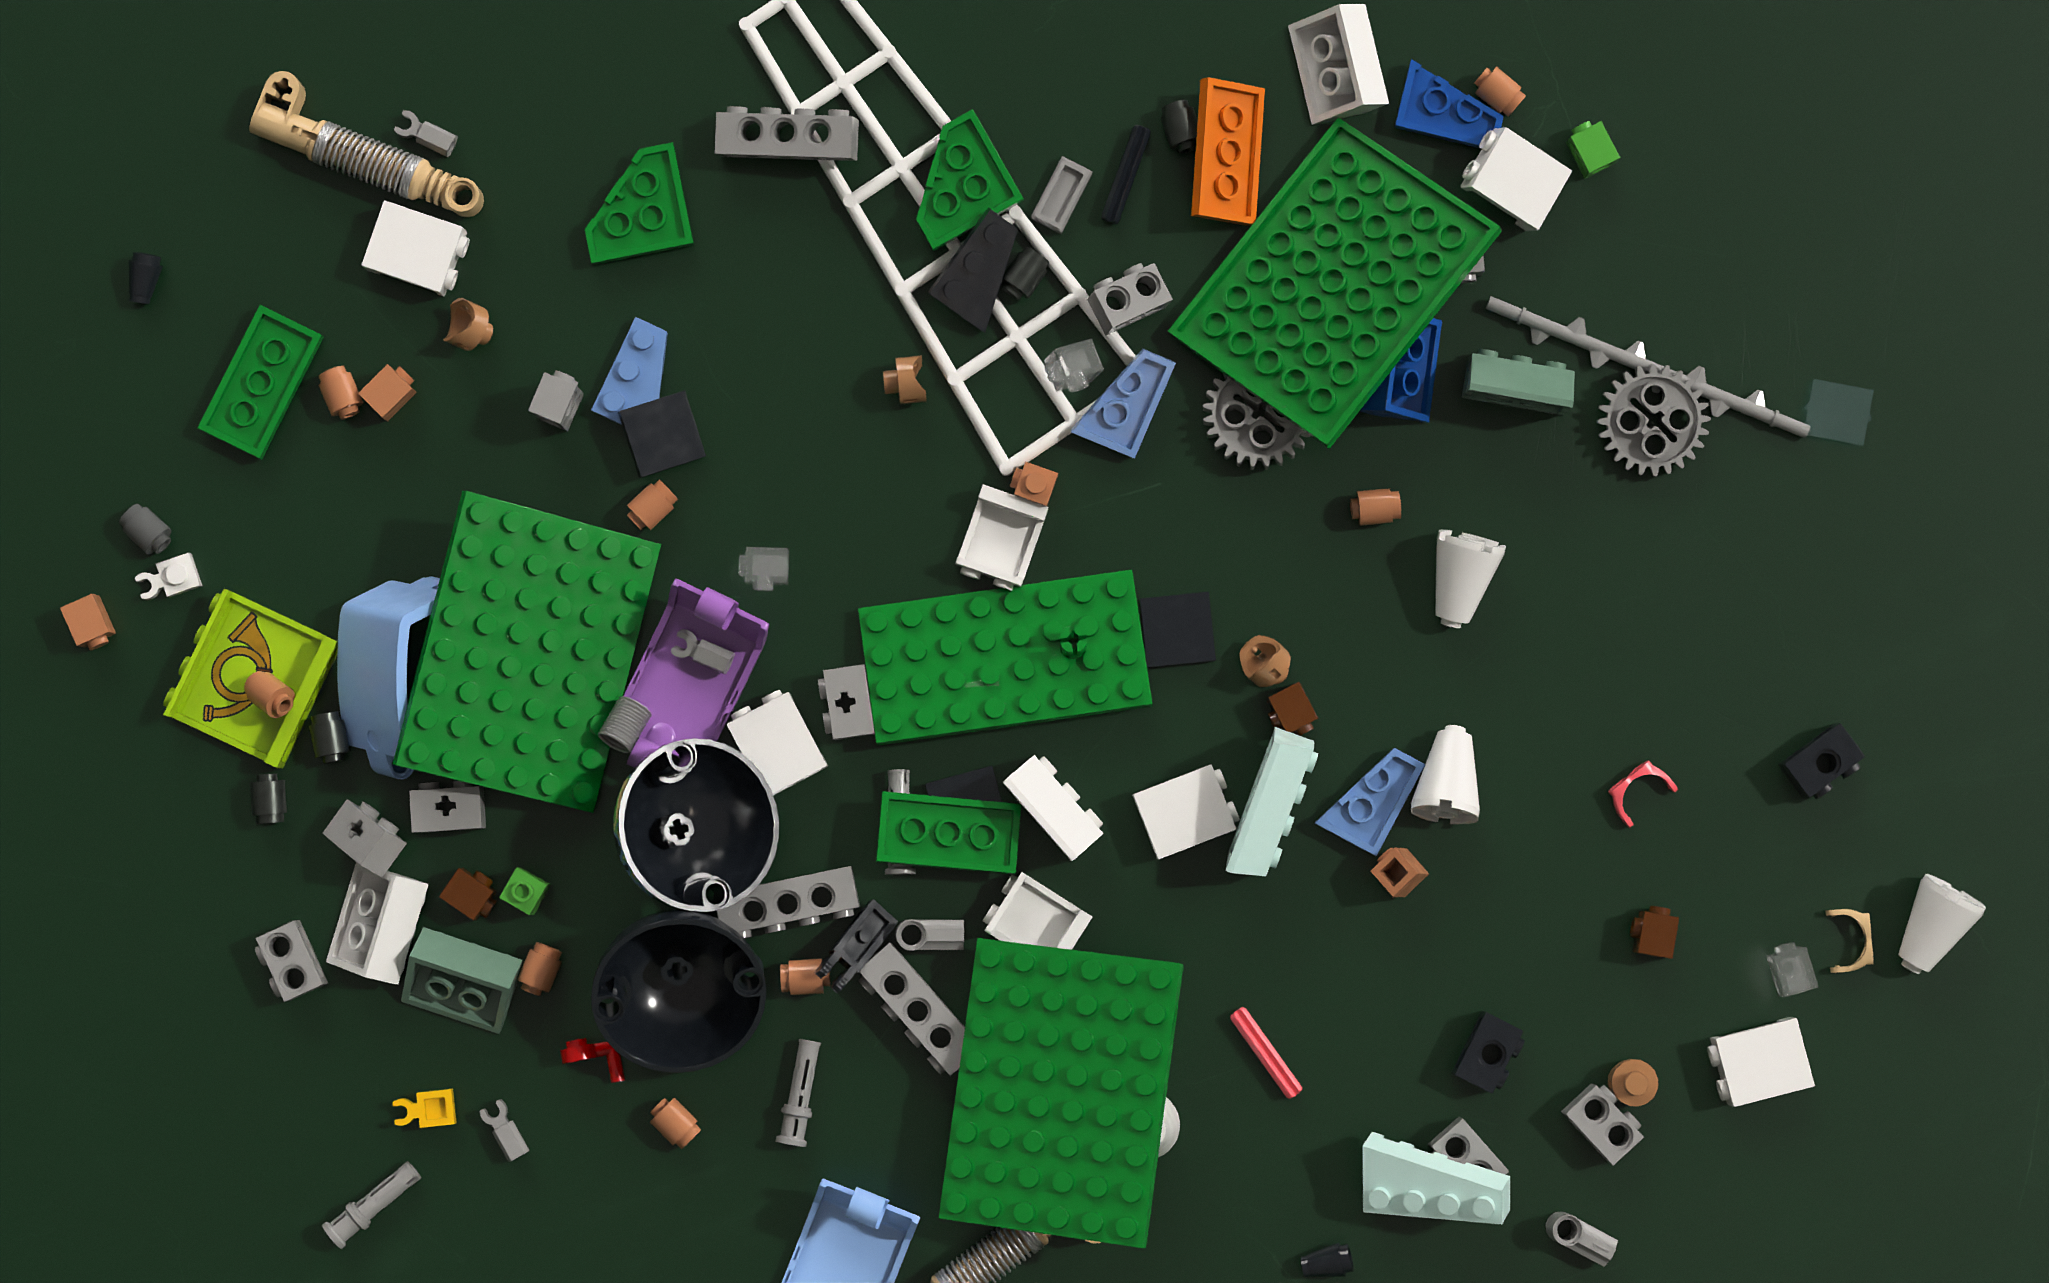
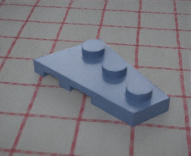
M635 317L591 409L592 412L622 425L618 411L660 398L668 336L667 331Z
M1142 348L1070 430L1071 433L1135 459L1176 363Z
M1393 748L1314 824L1377 856L1425 764Z

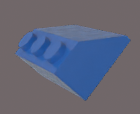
M1435 318L1431 320L1365 403L1360 412L1381 417L1429 422L1442 320Z

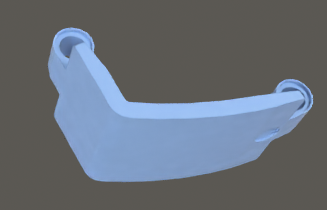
M423 577L411 584L393 580L387 581L347 601L342 606L340 612L337 683L341 719H344L348 745L365 749L370 766L377 774L401 780L408 778L414 771L413 769L392 764L408 705L407 650L409 630L411 624L431 615L440 580L437 577Z
M821 1179L782 1283H894L920 1217L889 1205L888 1199L856 1187L854 1191L829 1180Z

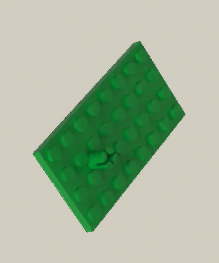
M1132 570L1021 585V587L1014 586L1012 591L1006 588H998L858 608L877 746L1152 707Z

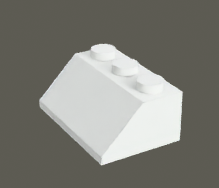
M1339 4L1288 25L1312 125L1334 121L1338 117L1343 119L1364 114L1389 104L1365 4Z
M1034 755L1005 779L1003 784L1064 854L1073 861L1103 834L1099 829L1103 822L1090 808L1086 812L1081 809L1076 803L1080 796L1067 782L1063 786L1059 784L1053 777L1058 771L1045 756L1038 760Z
M356 862L326 962L366 978L398 985L405 968V960L415 935L416 924L426 899V891L429 884L387 871L383 877H380Z

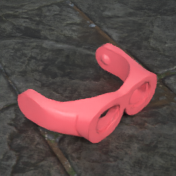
M1649 760L1640 764L1629 776L1623 778L1608 790V793L1612 796L1616 813L1628 828H1631L1634 824L1631 818L1624 812L1622 804L1625 790L1634 779L1648 774L1657 775L1673 793L1678 790L1671 778L1661 769L1652 765Z

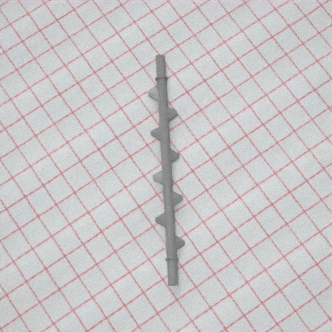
M1490 296L1485 309L1517 321L1516 324L1518 325L1522 323L1531 328L1532 343L1540 344L1551 335L1590 351L1593 368L1598 369L1609 359L1635 370L1637 366H1641L1645 374H1648L1650 364H1655L1657 373H1661L1664 367L1645 359L1644 345L1640 341L1634 343L1627 350H1623L1586 335L1585 320L1581 317L1575 319L1568 326H1563L1531 313L1525 307L1519 308ZM1701 366L1696 367L1687 375H1682L1681 382L1683 383L1692 378L1695 380L1690 388L1692 392L1703 390L1701 397L1709 399L1711 415L1714 417H1719L1731 408L1768 423L1769 427L1775 426L1802 438H1806L1809 433L1810 425L1780 414L1779 410L1773 411L1765 408L1763 391L1756 390L1746 399L1706 384L1705 368ZM1670 369V376L1673 377L1677 371ZM1651 386L1652 392H1660L1658 387Z

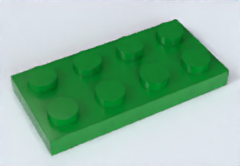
M259 305L198 429L262 460L324 336Z
M883 791L881 793L876 862L1014 875L1016 874L1021 804Z

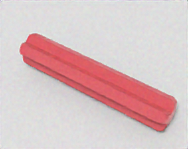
M1241 1007L1230 1015L1231 1021L1286 1098L1291 1099L1299 1094L1302 1086L1247 1009Z

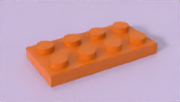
M1210 77L1200 80L1191 216L1246 226L1253 225L1256 221L1265 88Z

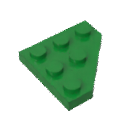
M973 109L942 126L923 199L919 207L916 222L933 251L971 231L988 207L999 215L1024 201Z
M673 142L639 149L623 176L618 179L604 200V204L594 219L592 218L585 228L592 265L694 245Z

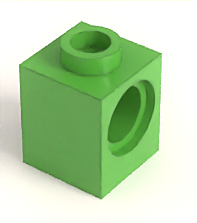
M1587 121L1571 130L1573 136L1568 139L1566 144L1584 179L1610 167L1620 159L1602 121L1594 125Z
M517 867L499 898L528 915H534L552 884L522 867Z

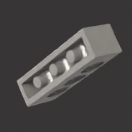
M729 106L727 107V112H716L715 154L721 157L857 161L859 120L849 116L848 110L831 109L828 115H815L814 109L797 108L794 114H781L780 108L763 107L761 108V113H747L748 108ZM758 123L760 126L759 137L754 141H748L746 137L747 128L751 124ZM791 124L794 127V136L790 141L782 142L780 130L785 125ZM825 125L828 128V137L824 142L816 143L813 137L814 131L817 127Z
M852 866L758 885L747 897L732 906L717 910L719 920L733 928L743 938L752 936L751 929L764 927L765 934L785 930V922L794 920L799 921V926L819 923V915L833 913L834 919L853 916V908L860 907L853 869ZM818 887H826L832 894V900L826 907H819L813 902L812 895ZM784 894H791L797 899L798 906L792 914H785L779 909L778 902ZM750 901H757L763 907V915L758 921H751L745 916L744 909Z
M890 942L865 964L860 971L862 977L858 981L870 995L877 992L885 1001L881 1006L894 1022L898 1018L908 1027L904 1033L917 1048L923 1044L931 1053L927 1060L938 1073L942 1074L946 1071L951 1076L960 1067L965 1026ZM899 975L903 978L905 983L903 992L893 995L886 990L885 980L888 976ZM914 1001H921L927 1006L928 1014L921 1021H915L908 1015V1006ZM938 1027L947 1029L951 1035L949 1044L944 1047L935 1046L930 1038L931 1032Z

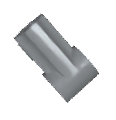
M906 919L899 923L896 928V941L902 948L909 951L964 950V920ZM907 925H916L921 931L920 940L915 944H906L902 940L901 933Z
M1563 1211L1555 1212L1547 1219L1545 1225L1546 1233L1553 1241L1602 1267H1605L1612 1259L1616 1251L1617 1239L1581 1221L1576 1216ZM1563 1220H1569L1572 1226L1571 1232L1568 1236L1560 1238L1557 1233L1558 1225Z

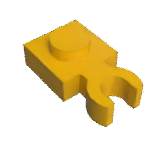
M453 1088L416 1093L417 1103H413L406 1098L393 1101V1106L402 1105L408 1111L404 1119L394 1120L395 1125H407L414 1118H419L420 1128L456 1124Z

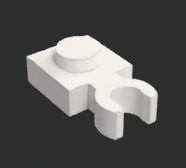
M191 553L157 563L156 566L159 574L141 573L135 577L136 582L149 580L152 584L149 592L141 594V598L145 600L154 599L162 589L165 590L167 597H172L202 587Z

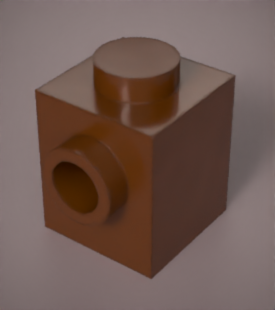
M1300 682L1266 698L1272 710L1267 715L1274 728L1277 727L1293 732L1299 736L1314 729L1311 722L1317 720L1318 717Z
M458 868L439 897L470 919L478 920L480 916L486 918L491 913L497 903L493 897L498 891L491 887L494 881L480 871L476 870L472 874L464 868Z
M1651 905L1649 912L1639 911V916L1633 917L1630 929V937L1635 938L1633 952L1672 959L1679 917L1670 916L1671 909Z

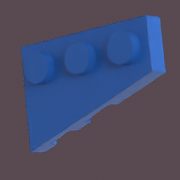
M1411 59L1394 128L1480 148V142L1488 131H1493L1494 128H1501L1504 116L1469 94L1466 95L1448 84V81L1440 76H1435Z

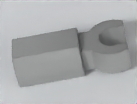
M403 110L402 115L410 119L412 124L407 130L395 126L394 131L400 137L407 139L415 137L417 143L446 157L451 155L457 143V135L427 121L422 124L414 113Z
M681 629L677 633L679 638H683L687 642V648L683 649L679 646H674L671 649V653L679 658L693 657L694 662L722 674H726L729 671L735 656L734 652L704 639L699 641L689 630Z
M499 1099L496 1101L500 1110L497 1117H491L486 1108L480 1110V1116L485 1123L493 1126L495 1130L492 1133L508 1162H511L530 1150L513 1120L509 1122L507 1119L508 1108L506 1103Z

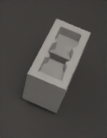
M1139 263L1123 272L1125 277L1116 281L1109 277L1093 286L1095 290L1087 300L1105 336L1166 308L1173 300L1155 263L1146 267ZM1136 283L1147 285L1150 289V296L1141 295L1137 291ZM1106 297L1116 298L1120 303V310L1111 309L1107 305Z
M555 370L554 375L544 372L528 411L536 419L568 431L584 393L577 386L578 382L572 376Z
M300 920L287 923L256 938L259 946L255 947V952L260 963L263 966L268 965L273 978H270L269 982L277 998L282 996L284 1002L291 1001L328 984ZM280 936L286 938L290 944L289 952L285 956L278 955L274 950V943ZM294 968L299 969L304 975V982L299 988L291 986L288 981V975Z
M1591 1083L1561 1112L1606 1162L1614 1166L1644 1138L1638 1131L1642 1125L1629 1111H1626L1624 1114L1620 1112L1614 1105L1618 1099L1605 1085L1599 1088ZM1597 1099L1601 1104V1112L1596 1118L1589 1119L1585 1114V1105L1590 1100ZM1621 1125L1625 1131V1137L1621 1143L1612 1144L1608 1138L1609 1131L1612 1127Z
M1461 1117L1456 1118L1428 1143L1434 1150L1431 1154L1437 1152L1448 1156L1447 1159L1462 1164L1466 1162L1474 1165L1483 1164L1486 1169L1505 1175L1509 1172ZM1453 1137H1458L1463 1142V1149L1457 1156H1449L1445 1149L1447 1141Z

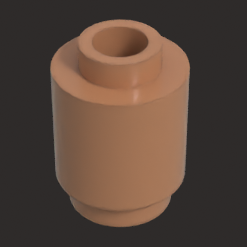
M1498 67L1493 72L1486 68L1474 82L1479 87L1475 94L1499 114L1503 112L1508 117L1526 97L1520 91L1522 87Z
M337 366L318 376L321 382L318 386L331 416L339 415L340 419L343 420L360 412L358 407L364 402L358 394L359 391L351 372H346L344 366Z
M659 479L654 485L650 483L627 504L631 509L627 516L640 530L645 526L652 530L674 509L673 504L678 498Z
M1390 488L1356 491V498L1350 499L1351 518L1358 519L1359 526L1393 523V519H1401L1399 491L1391 492Z
M257 671L246 680L244 691L247 694L248 700L268 716L279 718L292 709L295 698L294 691L273 674Z
M536 942L534 949H529L517 978L518 981L523 983L521 989L540 996L542 991L549 993L562 963L559 960L562 952L548 945Z
M822 959L789 960V964H780L781 992H790V995L824 994V986L831 985L830 972L821 979L814 973L821 964Z
M664 1098L650 1112L654 1116L650 1123L673 1146L677 1144L681 1150L701 1131L696 1125L698 1121L676 1098H673L670 1102Z

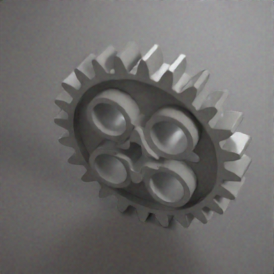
M1650 364L1648 374L1644 373L1641 366H1637L1635 371L1636 377L1634 378L1627 371L1624 372L1623 378L1625 383L1622 385L1614 380L1611 383L1616 392L1614 394L1609 392L1603 393L1604 397L1610 401L1609 405L1598 406L1599 410L1606 413V417L1596 420V423L1606 425L1607 429L1598 434V436L1602 438L1609 437L1610 442L1604 449L1606 451L1614 448L1617 450L1613 458L1615 462L1623 457L1626 458L1624 466L1626 470H1629L1634 464H1638L1637 473L1639 475L1644 473L1646 467H1650L1652 476H1657L1660 466L1663 467L1666 474H1671L1672 463L1683 469L1684 462L1682 457L1686 456L1694 460L1696 457L1691 450L1692 447H1704L1703 443L1697 439L1698 436L1709 435V431L1701 428V423L1711 420V417L1701 415V410L1708 407L1709 404L1698 403L1697 398L1702 395L1703 390L1692 392L1690 388L1695 380L1692 378L1684 383L1681 382L1683 375L1681 370H1678L1673 377L1670 376V367L1668 365L1663 367L1661 373H1657L1655 364ZM1650 386L1658 387L1662 393L1661 401L1654 406L1649 405L1644 398V393ZM1631 398H1636L1649 413L1656 414L1659 412L1661 415L1658 419L1659 423L1677 438L1676 442H1671L1658 427L1651 426L1648 428L1646 424L1649 419L1631 404ZM1677 409L1683 411L1687 417V422L1681 429L1673 428L1669 421L1671 413ZM1626 411L1634 412L1638 418L1637 426L1630 431L1623 429L1620 424V417ZM1651 435L1659 436L1663 442L1661 451L1654 455L1650 454L1645 448V441Z
M1223 374L1224 382L1215 378L1213 385L1218 391L1207 390L1206 397L1213 403L1203 404V411L1212 415L1203 418V425L1213 426L1207 432V438L1218 437L1214 444V449L1219 450L1225 447V460L1236 455L1237 466L1240 467L1246 459L1249 460L1251 470H1254L1257 461H1262L1265 470H1268L1270 460L1274 459L1279 466H1282L1283 454L1293 459L1295 452L1292 447L1304 448L1305 443L1300 436L1310 437L1309 434L1285 417L1277 416L1270 406L1257 397L1250 396L1246 389L1225 374ZM1235 395L1240 396L1248 406L1234 400L1233 397ZM1261 408L1265 410L1264 417L1259 416L1257 419L1252 417L1253 410L1257 412ZM1236 410L1242 413L1244 420L1238 424H1231L1226 420L1225 415L1229 411ZM1270 422L1282 427L1284 432H1278ZM1260 430L1266 431L1271 435L1272 440L1267 444H1259L1253 439V435Z

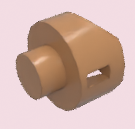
M458 298L450 305V328L448 335L443 340L465 351L472 350L478 344H487L493 334V325L488 323V311L464 298Z
M922 355L895 358L896 370L883 371L885 394L899 393L900 405L926 402V390L916 380V376L922 367Z
M1257 635L1247 641L1241 648L1239 654L1242 669L1254 684L1259 687H1269L1274 684H1280L1286 679L1291 657L1289 652L1279 642L1266 636ZM1259 649L1262 653L1256 656L1254 653Z
M1627 1059L1619 1062L1611 1069L1608 1075V1087L1619 1102L1628 1106L1639 1107L1647 1104L1654 1098L1658 1090V1077L1655 1070L1648 1063L1639 1059Z

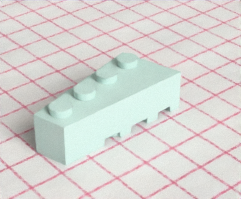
M1372 1132L1363 1144V1212L1502 1225L1510 1211V1176L1467 1162L1462 1164L1447 1159L1448 1156L1437 1152L1431 1154L1415 1149L1412 1144L1403 1141L1397 1143L1385 1139L1384 1135Z

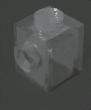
M1092 338L1056 348L1044 360L1046 376L1053 383L1056 392L1068 388L1070 392L1082 390L1089 386V382H1092L1104 371Z
M746 547V555L739 556V576H745V582L753 584V590L773 591V585H788L789 549Z
M1794 942L1774 947L1775 954L1766 956L1778 996L1788 997L1818 988L1806 947H1796Z

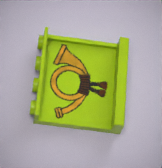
M223 589L222 594L217 593L209 606V612L212 614L207 625L202 624L195 635L193 643L197 645L192 656H186L180 666L178 674L182 677L177 687H172L165 697L163 706L167 708L163 715L177 719L262 759L269 765L283 769L337 657L338 641L239 594ZM257 671L269 672L290 687L295 693L292 709L282 717L272 718L250 702L244 691L245 682L250 675Z

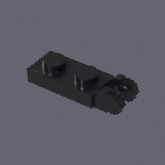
M874 899L868 901L828 951L830 954L821 962L814 973L821 979L832 970L837 961L841 963L846 969L835 978L830 987L838 993L845 987L853 975L861 971L897 925L898 921Z

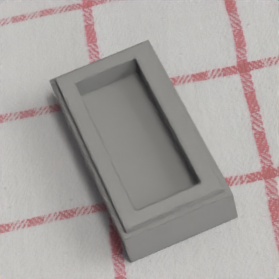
M1062 156L1031 215V219L1062 234L1093 172Z

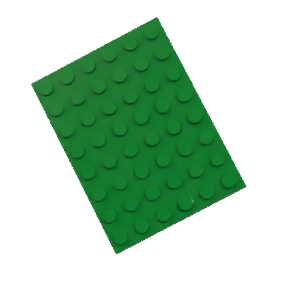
M1338 117L1170 327L1168 333L1330 449L1500 235L1502 230L1499 225Z
M462 491L392 764L593 813L610 746L599 738L598 732H600L602 725L606 722L616 701L624 694L661 544L473 492Z
M977 938L939 1211L940 1219L1146 1248L1184 964Z

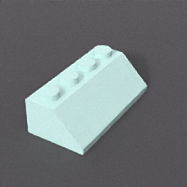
M1277 727L1274 728L1230 846L1225 871L1236 874L1266 876L1269 867L1276 869L1282 853V849L1277 847L1281 835L1288 837L1294 821V817L1289 815L1293 803L1300 805L1306 789V785L1301 784L1305 771L1312 773L1317 761L1318 753L1313 752V740Z

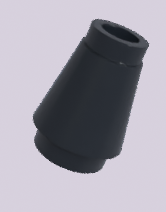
M133 252L132 260H128L129 301L150 304V299L163 268L160 265V256Z
M1338 1242L1301 1257V1266L1305 1278L1311 1276L1346 1277V1273L1354 1272L1352 1254L1348 1244L1340 1245Z

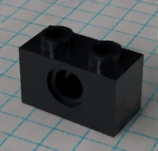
M1837 723L1824 730L1778 764V766L1802 798L1814 796L1815 799H1818L1833 788L1830 782L1840 775L1845 779L1860 768L1857 762L1862 760L1865 755L1842 724ZM1821 754L1827 755L1831 760V767L1827 773L1820 772L1816 766V760Z
M1482 1011L1451 1073L1492 1094L1495 1088L1500 1090L1509 1075V1071L1505 1068L1510 1058H1517L1524 1045L1525 1040L1521 1038L1523 1030ZM1488 1044H1495L1499 1050V1056L1493 1063H1486L1482 1059V1050Z

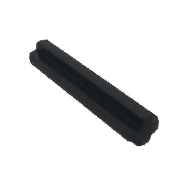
M1135 125L1132 129L1101 216L1105 222L1118 224L1150 137L1151 131L1146 127Z

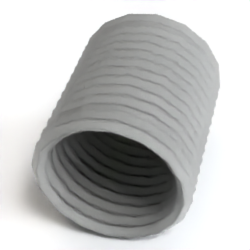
M625 696L619 697L606 722H604L600 732H598V736L604 743L615 750L630 753L641 732L645 729L646 723L650 720L651 712L634 699Z

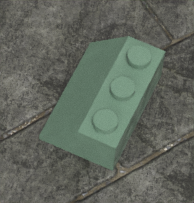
M1478 349L1477 354L1472 353L1468 357L1461 398L1563 416L1573 408L1575 371L1567 370V365L1560 362L1546 361L1544 366L1532 364L1533 359L1530 357L1512 355L1510 360L1498 358V352Z
M423 927L409 955L401 1002L500 1034L518 983L517 978L520 973L522 960Z

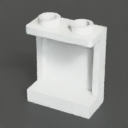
M1507 127L1494 128L1493 131H1488L1481 140L1479 147L1482 150L1476 160H1472L1465 168L1462 175L1464 181L1461 184V188L1465 191L1477 193L1517 219L1515 224L1525 231L1539 230L1572 170Z
M384 200L361 266L367 271L379 275L381 273L445 296L447 289L452 290L455 286L458 271L454 269L458 258L465 256L470 239L466 237L467 231L459 225Z
M983 484L963 545L955 563L956 566L962 567L960 573L978 580L981 574L994 579L993 585L1010 591L1013 590L1014 586L1021 587L1049 507Z
M780 690L762 698L761 700L764 705L752 711L749 706H746L731 714L733 721L726 724L741 753L753 762L763 774L773 795L828 767L791 694L787 692L782 695Z
M1211 764L1132 795L1157 859L1236 830L1234 822L1240 821L1233 802L1226 803L1222 790L1226 789L1227 786L1220 769L1214 770Z
M1021 872L1019 877L1015 875L1010 876L1001 891L1007 896L1000 907L993 903L983 922L988 924L984 931L1000 941L1072 950L1092 919V916Z
M1787 1017L1779 1019L1775 1023L1710 1038L1712 1046L1707 1047L1711 1065L1718 1067L1721 1080L1716 1081L1720 1099L1722 1101L1726 1100L1729 1106L1736 1107L1815 1086L1797 1018Z

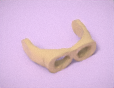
M1850 909L1825 910L1826 916L1835 917L1836 915L1843 914L1850 916L1860 925L1865 936V944L1860 957L1851 965L1830 967V973L1851 972L1866 965H1873L1869 913H1861Z

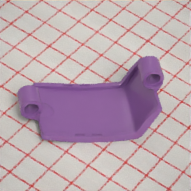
M675 578L670 588L667 607L624 694L625 697L634 699L644 705L652 715L648 723H646L645 729L641 732L628 758L627 765L635 768L645 757L655 752L662 745L692 738L709 739L718 742L765 645L769 623L739 609L738 602L715 590L706 587L702 591ZM681 629L689 630L699 641L704 639L734 652L735 656L729 671L726 674H722L694 662L693 657L679 658L671 653V649L674 646H679L683 649L687 648V642L683 638H679L677 633ZM673 750L672 755L680 758L679 754Z

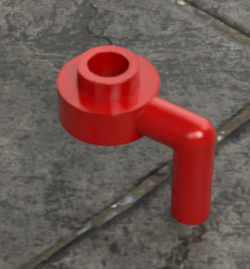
M582 1038L566 1042L567 1049L560 1050L562 1064L606 1056L611 1083L625 1081L621 1056L607 1041L587 1044V1039Z

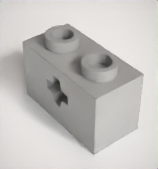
M865 664L823 670L824 678L818 679L821 700L827 699L829 713H823L825 733H832L833 740L874 735L875 730ZM848 693L850 699L856 700V703L850 706V712L844 713L842 707L836 706V702L841 701L842 694Z
M453 781V788L440 789L439 782L419 783V790L409 791L412 833L486 828L484 787L474 786V784L463 781ZM446 797H448L450 802H456V809H451L449 816H447L446 811L440 810V804L446 802Z
M347 799L323 834L359 865L383 877L407 843L396 835L399 829L383 817L380 821L377 819L380 813L365 802L358 806Z

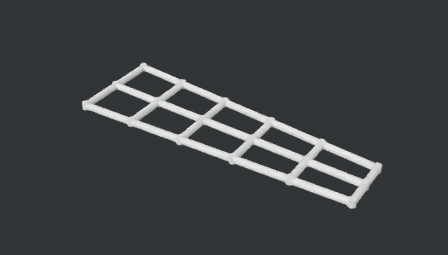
M796 0L769 1L747 17L740 19L739 26L790 114H794L797 108L816 110L842 93L892 165L852 192L834 160H818L1000 473L1004 476L1011 475L1015 472L1016 467L1021 468L1025 461H1031L1071 434L1070 430L1096 402L1095 400L1076 413L1027 341V338L1076 305H1079L1126 366L1136 355L1117 331L1105 336L1087 300L1089 295L1085 289L1081 287L1023 213L1022 209L1016 205L1005 211L1006 213L1001 217L1012 225L1015 223L1033 248L1049 261L1048 267L1070 294L1019 328L999 298L996 297L992 314L1007 336L956 370L913 297L912 292L940 274L963 242L956 238L947 243L946 246L949 249L947 253L904 281L859 205L900 177L920 207L925 190L911 169L936 153L940 134L903 158L854 87V84L888 62L941 130L943 125L951 121L857 0H840V2L879 51L846 74ZM784 8L834 80V82L801 104L756 29L758 25ZM815 130L813 134L815 142L822 143L821 138ZM1015 347L1065 421L1008 459L964 381Z

